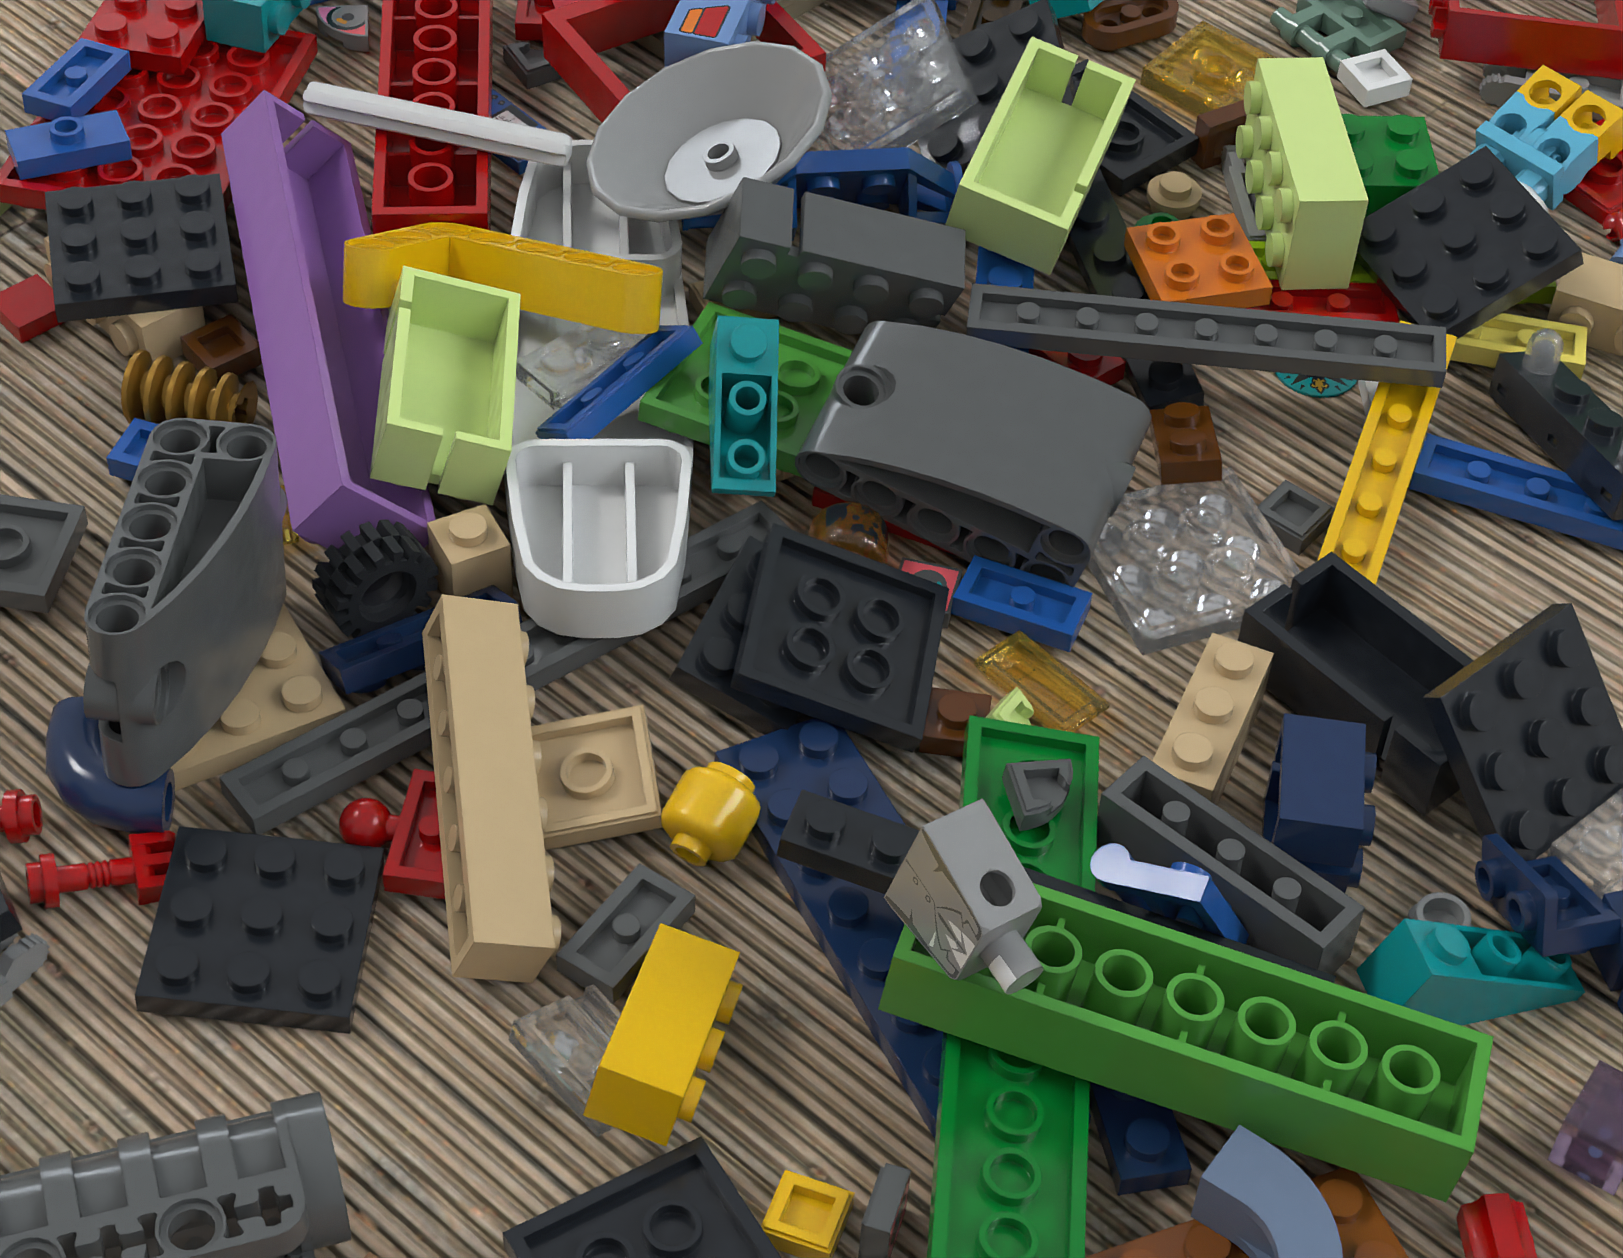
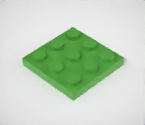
M708 302L692 325L703 344L645 393L640 400L638 420L710 445L708 404L710 344L717 315L756 317ZM779 326L776 469L802 477L795 467V458L826 402L837 375L844 368L853 350Z

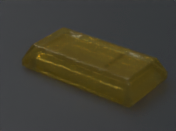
M1020 630L974 660V666L981 674L1006 695L1015 687H1018L1033 707L1034 715L1032 717L1046 728L1076 732L1110 706L1109 702Z

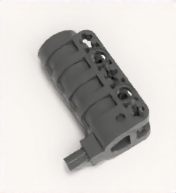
M316 1091L270 1102L271 1111L226 1121L225 1113L195 1120L196 1129L150 1139L148 1132L117 1139V1148L75 1158L71 1150L40 1157L39 1166L0 1175V1258H315V1249L351 1241V1230L341 1177L320 1092Z

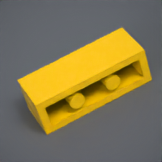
M660 923L598 1066L583 1116L663 1146H667L677 1118L689 1123L692 1122L706 1084V1080L694 1076L696 1069L698 1068L708 1073L711 1072L725 1035L724 1031L713 1027L714 1023L719 1021L729 1025L743 988V984L731 980L740 952Z

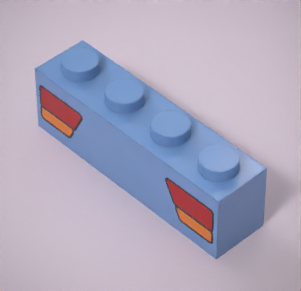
M680 0L664 31L665 67L710 48L751 42L753 35L760 36L762 32L766 5H774L776 0Z

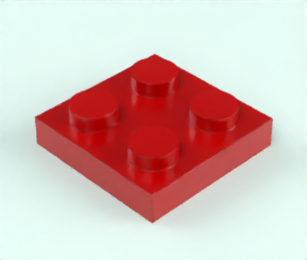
M104 0L78 40L84 38L129 51L131 68L183 76L206 38L202 0Z

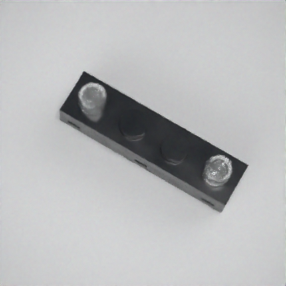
M1539 329L1529 338L1524 352L1499 354L1488 394L1612 520L1623 519V418L1618 413L1612 411L1592 391L1586 382L1580 380L1560 361L1564 349L1561 335L1553 329Z

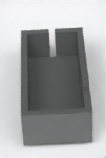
M743 177L730 199L728 207L724 209L706 243L703 299L723 303L732 309H750L780 316L789 322H807L830 327L848 335H861L864 328L874 321H888L936 328L941 322V315L945 316L965 289L966 230L805 192L801 198L799 247L791 245L794 189Z

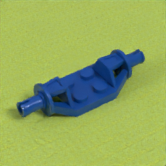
M908 147L807 151L796 166L779 180L776 185L794 189L792 241H794L797 231V208H801V198L805 192L880 210L888 209L889 204H898L901 215L945 225L963 173L958 161L949 162L947 168L944 169ZM722 214L682 219V230L714 228Z

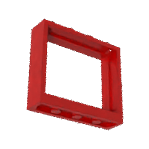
M580 0L542 13L544 58L599 121L603 123L630 91L597 53L664 31L680 0ZM777 1L774 5L767 4L762 32L760 36L755 37L760 42L795 46L822 64L824 71H826V52Z
M1459 0L1429 1L1428 13L1433 15L1430 37L1438 39L1440 59L1538 70L1542 65H1545L1559 73L1623 80V0H1594L1598 23L1461 8Z

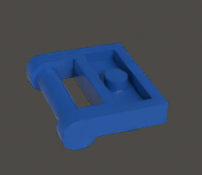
M1117 843L1103 845L1093 854L1090 862L1092 874L1104 888L1115 891L1121 901L1243 944L1247 943L1249 933L1232 910L1231 904L1225 900L1212 881V876L1202 868L1184 862H1174L1168 868L1135 861L1127 849Z

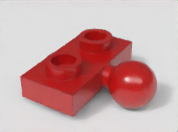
M413 770L400 815L391 814L386 805L379 800L366 797L350 802L343 809L339 818V832L346 844L382 847L387 841L392 842L382 874L384 891L445 899L434 771Z

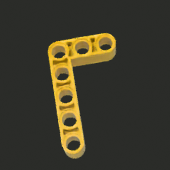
M449 222L423 223L357 237L344 242L343 302L353 307L370 309L391 307L404 265L520 293V310L621 333L649 334L659 330L663 269L657 266Z

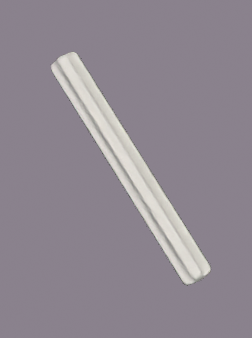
M316 81L310 82L303 94L304 111L309 115L556 167L566 166L572 154V138L565 133Z

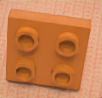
M1234 213L1171 222H1158L1126 228L1124 247L1150 300L1234 308L1269 305L1273 286Z

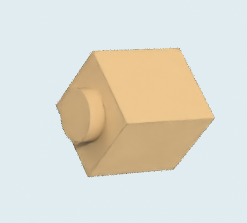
M486 504L427 522L429 555L438 567L439 574L434 577L439 582L438 587L442 594L462 597L494 585L508 596L513 597L511 545Z

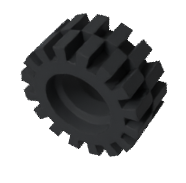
M379 520L376 529L370 522L359 525L360 534L355 537L350 531H347L340 536L345 544L339 549L330 545L324 552L330 561L318 562L314 571L319 578L312 579V588L316 592L314 595L347 637L351 635L353 638L416 615L415 609L417 606L427 608L432 601L427 592L437 590L439 582L434 576L438 575L439 572L438 567L433 562L434 560L411 531L407 530L403 524L397 521L392 525L389 520Z

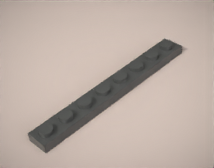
M972 283L966 335L1008 347L1442 388L1446 375V327Z

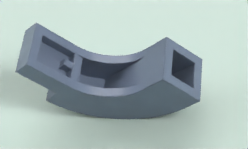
M1239 1125L1202 1174L1191 1217L1237 1245L1249 1258H1343L1342 1244L1337 1225L1330 1208L1312 1180L1281 1150Z

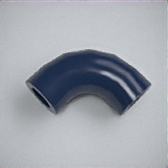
M83 696L68 697L59 701L53 707L46 734V773L63 803L98 826L135 834L147 832L164 833V830H170L175 801L173 769L169 768L155 781L143 786L126 787L114 783L108 779L104 771L98 728L99 720H91L85 717Z

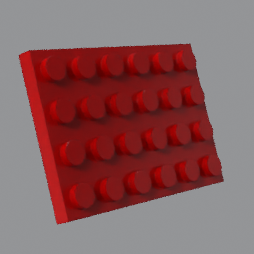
M287 30L284 35L279 36L266 53L213 42L205 38L183 76L131 68L85 115L117 110L130 139L132 159L20 180L12 158L9 156L0 169V202L19 205L27 209L37 208L46 210L45 192L64 190L70 187L85 188L123 184L128 181L143 182L181 178L192 174L209 175L220 173L226 211L232 201V192L221 133L263 90L283 102L289 103L318 53L317 35ZM37 116L31 125L52 121Z

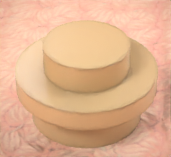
M1171 171L1151 179L1147 187L1146 196L1153 213L1164 212L1175 216L1179 220H1185L1200 205L1202 189L1188 175L1182 172Z

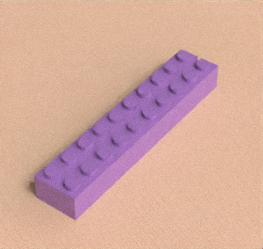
M263 90L221 133L282 478L288 500L292 531L308 543L319 544L327 549L330 545H333L339 549L345 544L340 536L347 531H350L354 537L359 535V525L370 522L376 529L379 520H389L392 525L397 521L403 524L407 530H410L423 548H425L429 544L427 522L436 520L428 484L426 490L370 478L389 310L388 308L370 309L353 307L343 302L344 242L349 239L371 235L351 143L312 119L283 148V143L305 121L304 114Z

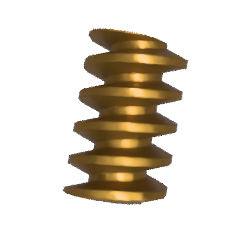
M143 349L134 352L124 372L121 387V405L123 415L128 423H131L134 418L156 424L174 418H193L253 424L257 411L258 392L255 381H248L239 393L238 376L234 373L227 372L217 384L216 370L211 367L205 366L196 376L193 363L184 360L174 370L172 358L160 355L152 364L150 352Z

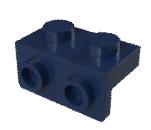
M1489 834L1482 837V860L1478 861L1475 867V880L1481 897L1485 901H1489L1510 923L1512 929L1516 933H1520L1542 957L1562 953L1579 955L1588 952L1594 947L1620 943L1621 918L1557 856L1525 861L1499 834Z

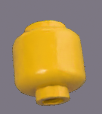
M710 762L707 767L697 766L686 770L661 814V825L673 840L670 844V849L673 853L696 866H705L708 860L726 862L735 859L758 820L761 809L759 801L753 794L755 791L753 782L739 770L721 762Z

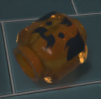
M855 502L836 503L822 509L814 517L808 536L888 565V527L882 516L874 509Z

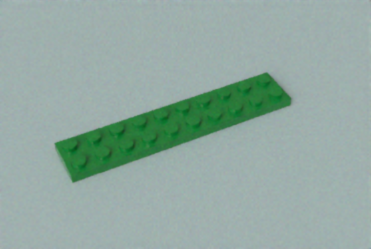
M969 715L964 733L959 809L983 799L1023 867L1095 892L1096 878L1091 872L1090 862L1097 848L1100 737ZM1071 759L1073 779L1066 802L1061 811L1044 825L1019 831L1002 781L1006 763ZM943 1032L927 1258H1085L1090 1081Z

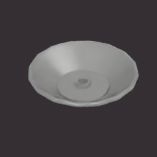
M751 41L710 48L663 68L626 94L598 127L586 160L592 194L619 216L660 223L722 214L724 209L728 207L730 199L743 177L776 184L796 166L824 129L833 95L823 65L795 46Z

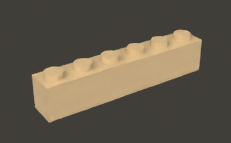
M442 594L422 632L452 977L533 983L549 957H554L559 949L561 923L559 917L552 915L550 892L554 881V862L550 855H545L543 838L547 825L548 806L546 799L539 797L537 776L541 765V746L538 741L533 740L531 719L535 708V691L533 686L526 684L525 665L529 653V637L527 632L520 629L518 604Z

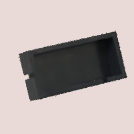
M1330 552L1294 576L1290 588L1282 584L1244 610L1238 641L1274 653L1266 689L1299 715L1366 724L1365 752L1376 753V768L1379 766L1383 769L1380 781L1423 816H1426L1460 790L1422 698L1474 660L1333 552Z

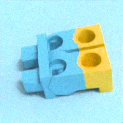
M1542 65L1492 116L1490 121L1486 120L1476 129V148L1471 154L1487 146L1518 181L1532 187L1544 201L1547 208L1553 211L1563 201V194H1567L1576 188V185L1582 181L1586 173L1603 157L1611 160L1623 149V109L1589 90L1582 94V86ZM1550 88L1556 89L1560 93L1561 97L1559 100L1555 101L1549 97ZM1592 112L1600 114L1605 121L1601 126L1592 122Z

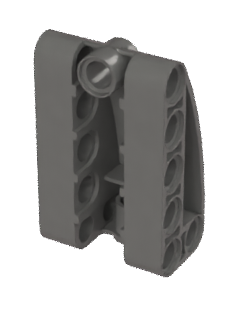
M874 321L864 328L844 368L837 375L826 402L795 458V467L798 473L812 485L861 509V505L867 506L873 510V515L879 518L882 517L883 520L970 562L974 555L1074 587L1091 559L1108 518L1112 517L1133 477L1136 467L1132 464L1151 424L1152 416L1147 406L1136 397L1047 359L1002 344L951 331L920 325Z
M174 418L163 421L155 426L149 435L84 613L90 660L84 683V713L87 719L99 720L98 728L104 771L108 779L118 785L137 787L152 783L187 754L218 721L240 692L258 663L275 628L286 597L282 521L288 500L285 491L279 486L276 437L272 431L263 426L193 418Z

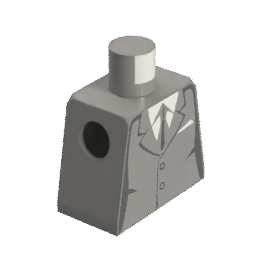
M980 799L923 825L884 896L885 900L949 978L960 981L988 967L1007 995L1023 989L1032 983L1044 969L1023 939L1041 911L1042 902L1038 891L983 799Z

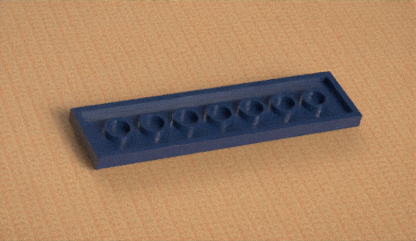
M811 718L791 725L788 730L780 729L715 752L714 762H721L739 770L755 785L753 794L759 801L761 809L758 820L751 832L935 1139L943 1031L878 1010L892 957L903 930L904 922L885 900V894L776 856L780 838L802 789L903 825L905 823L845 729L817 718Z

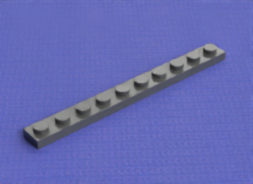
M760 500L688 537L685 568L676 610L664 623L715 597L749 536L764 543L765 536L773 523L791 528ZM529 618L520 623L521 631L527 632L529 637V653L525 665L526 684L533 686L534 691L641 635L621 638L563 636L537 625L532 618ZM426 672L220 776L223 796L253 834L261 835L431 746Z

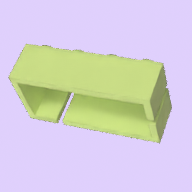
M1031 37L959 183L945 225L966 230V241L1051 275L1119 125L1136 79L1089 60L1072 106L1062 103L1078 55Z
M1258 58L1254 81H1247L1244 88V109L1247 118L1245 125H1239L1236 131V154L1239 159H1245L1246 162L1245 184L1247 193L1255 194L1256 226L1258 230H1265L1267 237L1265 244L1268 267H1275L1281 290L1348 289L1369 200L1324 58Z
M403 265L386 325L383 353L385 355L382 362L370 471L371 479L426 490L428 483L437 484L439 494L493 505L512 451L520 293Z

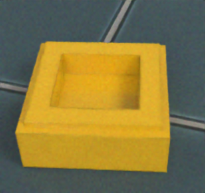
M785 1170L761 1227L776 1250L799 1258H833L853 1209L855 1193Z

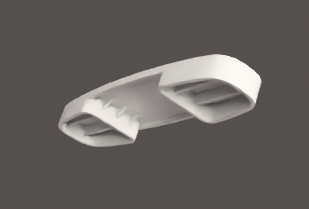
M572 140V154L567 165L564 167L528 161L518 193L511 235L660 267L663 269L659 325L689 326L682 279V239L678 220L657 223L619 216L592 194L586 167V160L593 140ZM520 310L512 451L504 471V483L513 565L524 611L537 625L563 636L621 638L644 634L662 625L676 610L686 561L691 511L694 440L639 421V404L645 393L592 439H539L535 432L543 422L647 334L621 333Z

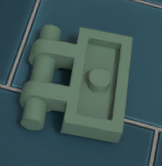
M1298 0L1297 13L1292 14L1284 7H1279L1273 12L1270 23L1280 30V36L1285 42L1295 48L1301 46L1312 54V57H1323L1327 71L1333 70L1337 74L1340 60L1351 58L1349 54L1352 53L1354 56H1359L1386 49L1390 53L1403 47L1407 32L1406 28L1391 17L1366 8L1362 0ZM1320 30L1328 36L1324 38L1316 31Z

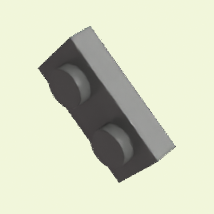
M639 863L556 954L557 971L611 1004H614L636 980L660 923L680 930L695 913L696 895Z

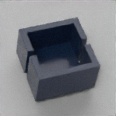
M1284 713L1275 749V758L1272 761L1263 798L1262 837L1345 893L1347 887L1358 888L1363 866V848H1360L1359 845L1370 846L1373 838L1376 809L1374 805L1364 804V793H1371L1373 789L1377 762L1376 753L1365 752L1366 724Z

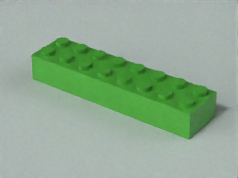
M1035 883L1033 885L1041 897L1042 909L1023 939L1044 969L1032 983L1013 994L1007 995L988 967L960 981L949 978L904 924L892 957L878 1010L1234 1131L1241 1125L1269 1143L1443 1202H1447L1474 1153L1494 1036Z

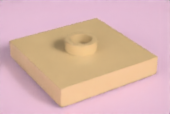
M644 705L531 726L532 738L538 741L541 746V765L537 776L539 797L546 799L548 806L547 825L543 834L545 850L663 828L661 825L662 807Z

